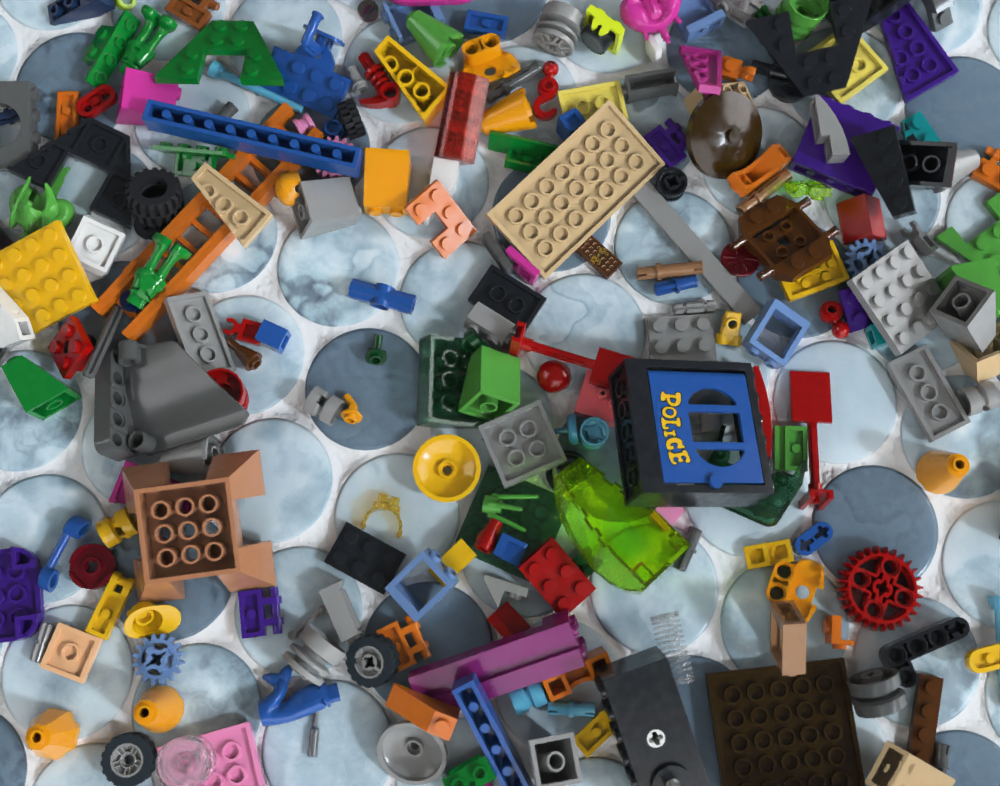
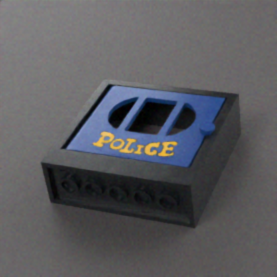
M624 358L608 376L625 507H753L774 494V481L770 472V458L767 455L766 449L767 440L763 432V418L759 410V395L756 392L755 374L752 371L751 363ZM709 389L727 396L730 399L731 405L689 404L688 401L695 392ZM689 413L733 414L737 442H694ZM696 450L739 451L740 459L731 466H715L702 459ZM663 484H709V485H663ZM723 484H745V485H723Z

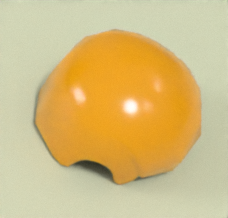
M296 171L281 174L275 183L277 198L283 205L288 207L295 206V199L300 195L295 191V186L301 182L300 176Z

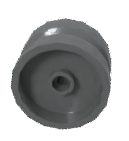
M871 668L858 672L847 679L846 684L849 694L855 697L852 703L858 717H885L895 714L907 706L908 700L905 691L899 688L902 681L896 668Z

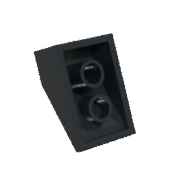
M899 140L911 187L952 188L958 143Z

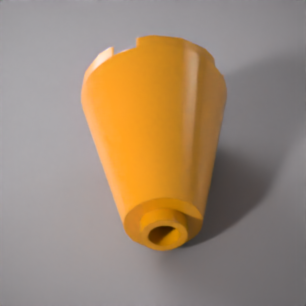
M524 87L518 88L479 114V119L476 122L480 133L484 132L485 135H489L490 131L508 133L537 128L529 99L526 98Z
M932 450L925 453L918 460L915 469L916 478L926 491L937 495L946 494L953 491L968 473L970 463L962 454Z
M167 685L153 686L146 690L138 700L133 710V717L146 730L153 733H165L173 729L181 721L184 714V702L175 688Z

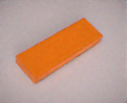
M57 91L54 140L66 134V131L72 127L79 126L80 115L76 110V104L81 97L79 91Z

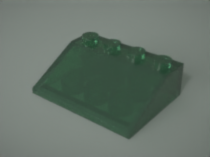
M428 334L419 339L417 426L479 429L478 426L489 422L458 412L470 357L474 353L466 352L460 347V340L462 338ZM468 341L465 343L468 347L472 346ZM483 341L484 346L490 347L485 341Z

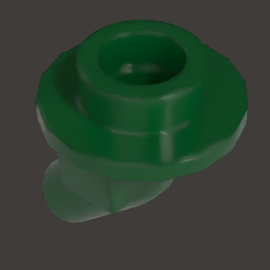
M375 334L373 347L367 349L365 360L369 364L375 366L382 365L387 360L386 351L381 350L383 335Z

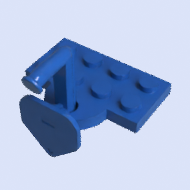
M312 11L308 25H303L305 32L301 39L302 45L296 49L294 54L277 46H274L271 53L284 79L285 86L261 87L327 117L336 119L339 113L336 103L344 101L352 80L334 72L335 60L331 49L333 45L344 47L345 44L338 38L318 30V25L324 17L320 12Z

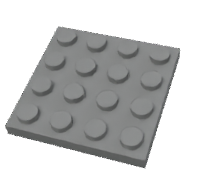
M908 239L846 282L895 356L904 353L939 326L929 310L943 292Z

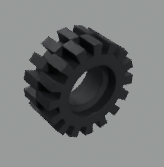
M350 98L336 103L350 141L365 136V128L354 99Z

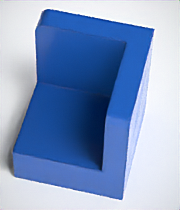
M574 108L558 116L556 132L564 142L586 120L578 109Z
M265 319L255 335L257 341L270 346L279 354L283 353L291 337L287 329Z
M502 533L493 555L518 566L528 544Z

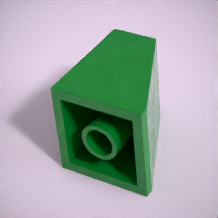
M22 355L8 359L7 363L1 366L25 412L40 420L47 419L82 398L81 394Z

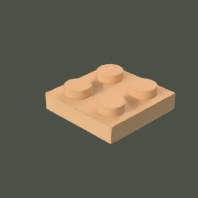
M58 622L39 667L79 683H85L104 639L63 622Z

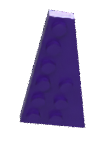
M909 2L879 23L904 104H907L959 72Z

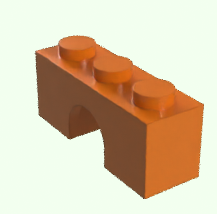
M602 646L587 652L588 657H585L584 667L541 681L550 702L573 693L572 689L583 682H594L593 677L597 676L594 668L611 662L607 651Z

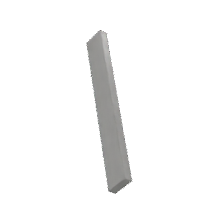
M650 182L646 183L632 196L688 262L703 261L704 274L700 275L731 311L742 313L741 322L743 325L747 324L761 312V308Z

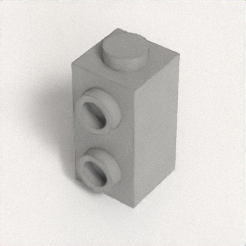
M479 301L466 316L464 328L467 330L472 329L491 347L501 350L504 344L509 345L511 343L512 336L514 337L515 335L513 333L514 323Z

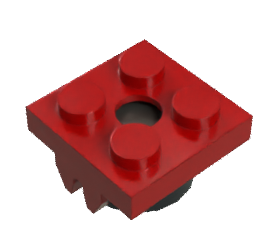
M69 316L48 346L62 378L70 380L77 371L82 372L96 344V339L93 335L86 334L80 320L75 316Z

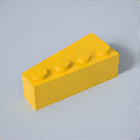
M387 35L374 50V53L393 82L398 85L399 90L419 118L428 127L454 97L452 87Z

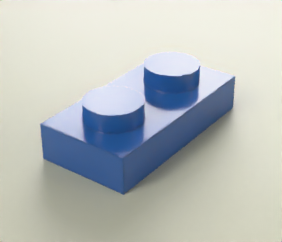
M467 10L464 33L481 36L495 33L500 39L505 40L509 17Z

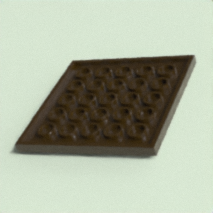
M844 658L807 661L806 674H799L793 677L782 676L777 665L705 673L721 786H866L851 695L846 684L848 677Z

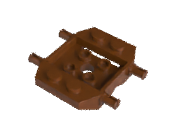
M775 195L738 218L739 238L730 242L729 246L733 251L744 246L750 254L758 258L764 269L756 273L759 281H763L770 276L773 280L792 283L831 259L830 239L840 233L839 229L833 226L826 232H822L804 213L802 209L812 204L809 197H805L799 202H794ZM786 216L788 218L786 220L781 221L778 225L774 226L773 228L764 231L763 234L759 235L758 237H753L755 234L759 233L760 231L779 221L783 217ZM786 240L789 244L786 246L780 245L778 241Z

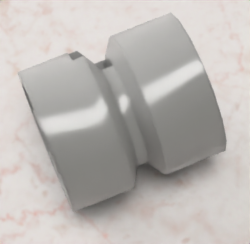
M992 381L979 383L976 387L968 386L956 392V397L968 417L979 414L982 411L986 412L996 409L1000 406V394Z
M316 386L308 395L303 405V411L313 417L318 415L320 421L332 426L340 416L345 401L335 395L329 396L328 391Z

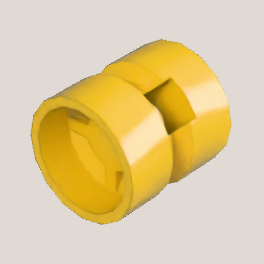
M126 507L114 512L112 518L107 516L95 524L100 538L108 548L120 544L123 541V537L129 539L138 534L137 521L132 513H127Z

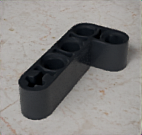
M949 617L887 643L879 650L883 667L896 668L899 671V675L902 671H905L907 679L904 683L901 682L899 687H913L918 677L911 660L966 637L970 630L969 623L961 617ZM955 624L957 625V628L954 629L955 632L946 631V629L954 628ZM933 631H935L938 636V639L935 643L931 640V633ZM912 640H915L917 643V649L914 652L910 648ZM892 648L897 654L894 661L889 657V652Z

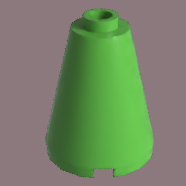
M421 10L412 11L408 14L406 27L436 68L445 66L447 62L444 60L449 56L453 58L461 48L464 35Z

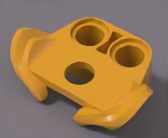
M488 33L468 40L462 45L464 68L459 76V85L462 90L483 87L492 81L507 78L522 68L514 55L501 49L499 36L495 33ZM489 68L496 70L495 74L490 76L486 75L484 71Z
M807 558L800 559L797 564L784 560L779 561L774 566L766 589L768 602L794 600L807 623L817 608V605H811L816 588L818 587L823 590L824 587L823 566ZM780 567H787L791 574L787 578H782L778 575L777 570ZM799 586H805L809 589V596L807 598L800 599L797 597L796 589ZM778 588L783 592V597L775 600L770 596V591Z

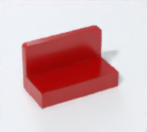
M508 602L502 604L487 619L503 638L532 628Z

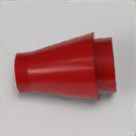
M490 518L489 522L474 539L476 541L474 547L484 553L491 554L492 550L496 548L502 523L497 519Z

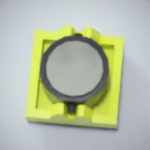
M591 4L586 9L584 27L580 33V38L586 47L596 54L602 55L609 50L616 55L621 49L625 28L619 21L607 16L601 8H596Z

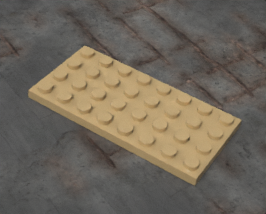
M609 99L485 216L510 244L540 271L539 276L545 280L666 163Z

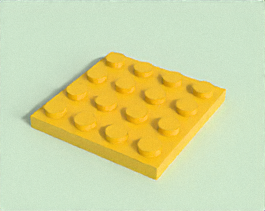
M55 220L0 250V286L29 317L34 335L98 302L96 294L61 221Z

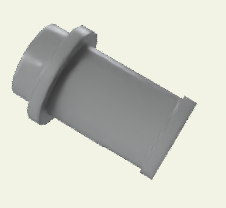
M356 65L349 66L345 70V74L352 80L351 89L357 94L365 92L367 90V81L362 78Z

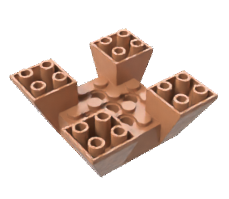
M260 449L213 455L206 479L193 482L171 484L169 462L122 468L127 513H134L137 516L142 557L133 559L138 603L142 601L157 603L185 599L183 580L216 575L230 592L277 586L272 542L267 540L243 544L238 499L265 495ZM185 500L192 504L190 512H186L183 508ZM212 520L216 521L219 525L217 533L210 529L209 525ZM188 524L193 525L195 528L193 536L189 535L186 531ZM164 527L169 528L171 531L169 539L163 536ZM191 547L197 550V559L190 557L189 550Z

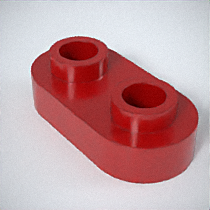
M100 85L78 100L76 110L83 119L89 117L94 119L117 102V93L110 85Z

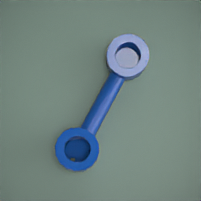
M74 515L65 523L57 544L46 565L38 575V586L41 589L50 593L54 591L59 580V571L55 569V566L70 537L80 539L88 532L92 525L91 520L81 515Z

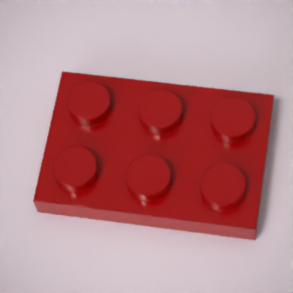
M549 537L517 566L520 572L556 613L569 609V612H571L596 589L553 537Z

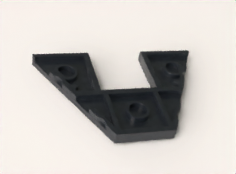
M838 0L830 2L828 5L836 45L796 54L789 11L747 20L745 25L751 29L758 38V42L765 47L776 65H779L786 74V78L796 87L801 97L804 98L847 87L872 0Z
M89 117L82 121L79 126L67 130L63 136L56 140L52 139L41 146L38 151L29 153L25 159L13 166L7 167L8 172L24 180H27L28 176H30V182L45 189L44 183H47L50 187L53 186L70 156L108 173L89 209L102 217L131 229V214L125 196V185L131 177V140L129 135Z

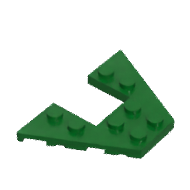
M212 20L154 76L156 84L199 85L207 55L245 56L240 77L241 85L285 86L284 79L254 21Z

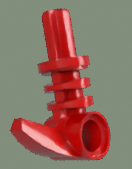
M362 52L358 60L366 70L365 78L370 81L372 86H375L374 89L377 91V95L375 97L359 99L360 106L370 109L397 107L401 101L398 85L391 82L390 77H387L388 75L381 63L376 64L368 52ZM388 93H394V94H395V95L392 96V97H387V96H386Z

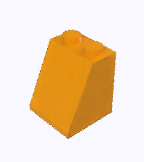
M365 147L363 198L365 213L372 216L390 214L393 217L408 215L403 207L409 203L412 163L409 150Z

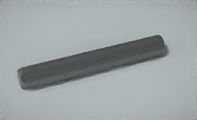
M118 305L112 307L83 370L84 377L89 379L95 378L124 314L122 307Z

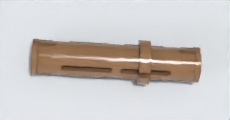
M783 168L762 187L750 192L749 196L736 206L739 215L742 216L764 203L769 196L792 180L791 172Z
M702 260L665 265L656 263L655 266L636 267L638 281L656 278L657 280H662V278L704 274Z

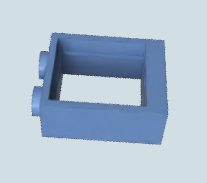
M775 298L766 302L741 345L746 348L748 354L762 359L764 365L768 368L779 369L786 366L811 323ZM771 316L795 331L780 357L756 341Z
M429 547L415 557L385 587L387 592L415 623L423 618L460 582L455 570L450 566L447 567L441 561V555ZM423 560L446 584L425 606L401 582Z

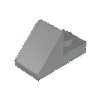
M484 575L483 580L497 608H499L504 591L508 592L507 597L518 601L521 600V597H527L529 588Z

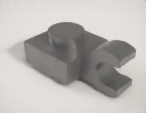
M914 220L909 223L913 229L912 232H908L906 228L900 230L904 237L913 238L914 248L925 257L939 248L925 231H921L918 223Z

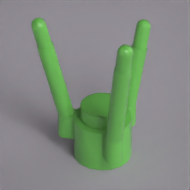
M492 493V496L485 495L482 512L488 513L487 518L497 519L512 528L525 532L526 529L496 514H501L502 509L522 511L523 508L504 504L503 500L499 499H538L539 496L537 494Z

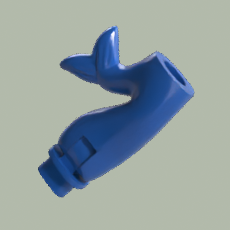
M286 665L278 674H264L262 679L273 686V691L258 701L262 725L273 726L289 723L326 708V705L331 707V703L341 701L337 683L327 685L325 682L321 686L316 684L304 686L297 690L286 702L282 703L287 693L292 668L290 665Z

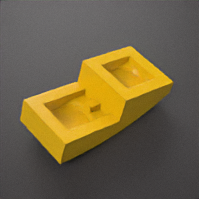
M790 539L743 547L748 570L776 565V563L783 560L788 562L795 561Z

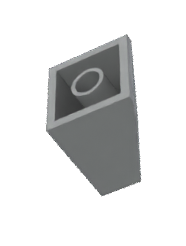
M349 176L301 181L295 190L300 195L295 199V206H291L301 240L353 226L361 217L362 209L360 204L357 203L355 186L351 183Z
M955 275L929 312L946 337L983 353L996 336V293L992 289Z
M574 732L527 740L535 786H568L583 783Z

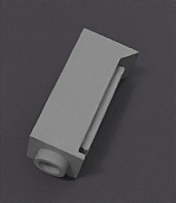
M341 580L318 592L341 643L347 641L350 645L356 639L361 638L360 635L365 633V631H360L359 629L362 625L346 590L343 589L345 581Z

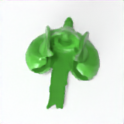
M70 167L61 170L52 187L44 183L45 189L42 195L35 188L31 187L30 176H28L24 185H20L13 190L9 199L11 212L9 227L13 229L17 224L22 227L24 231L19 240L55 220L61 221L65 229L71 225L76 215L75 207L66 199H57V195L65 182V177L71 170Z

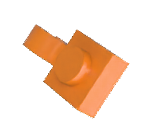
M726 55L722 57V79L736 82L738 78L752 82L757 68L752 66L742 67V60Z

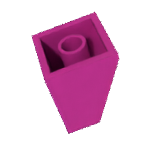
M126 67L120 84L115 123L145 125L142 116L147 100L151 99L176 105V100L179 101L181 97V88L178 87V84H156L154 78L156 74Z

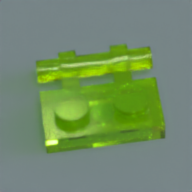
M790 181L784 185L785 192L793 198H800L803 194L810 196L812 200H824V197H832L833 188L822 182Z

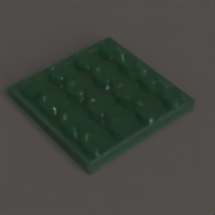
M488 465L454 545L462 538L476 553V559L528 581L517 566L494 556V550H492L491 554H487L474 547L476 542L474 539L490 520V518H487L488 513L482 512L485 495L492 496V493L537 494L539 496L538 499H499L503 500L504 504L523 508L522 511L502 509L501 514L496 513L526 529L525 532H522L502 523L497 540L498 544L502 533H505L528 544L519 564L549 537L556 539L572 500L528 481L520 482L505 489L496 468Z

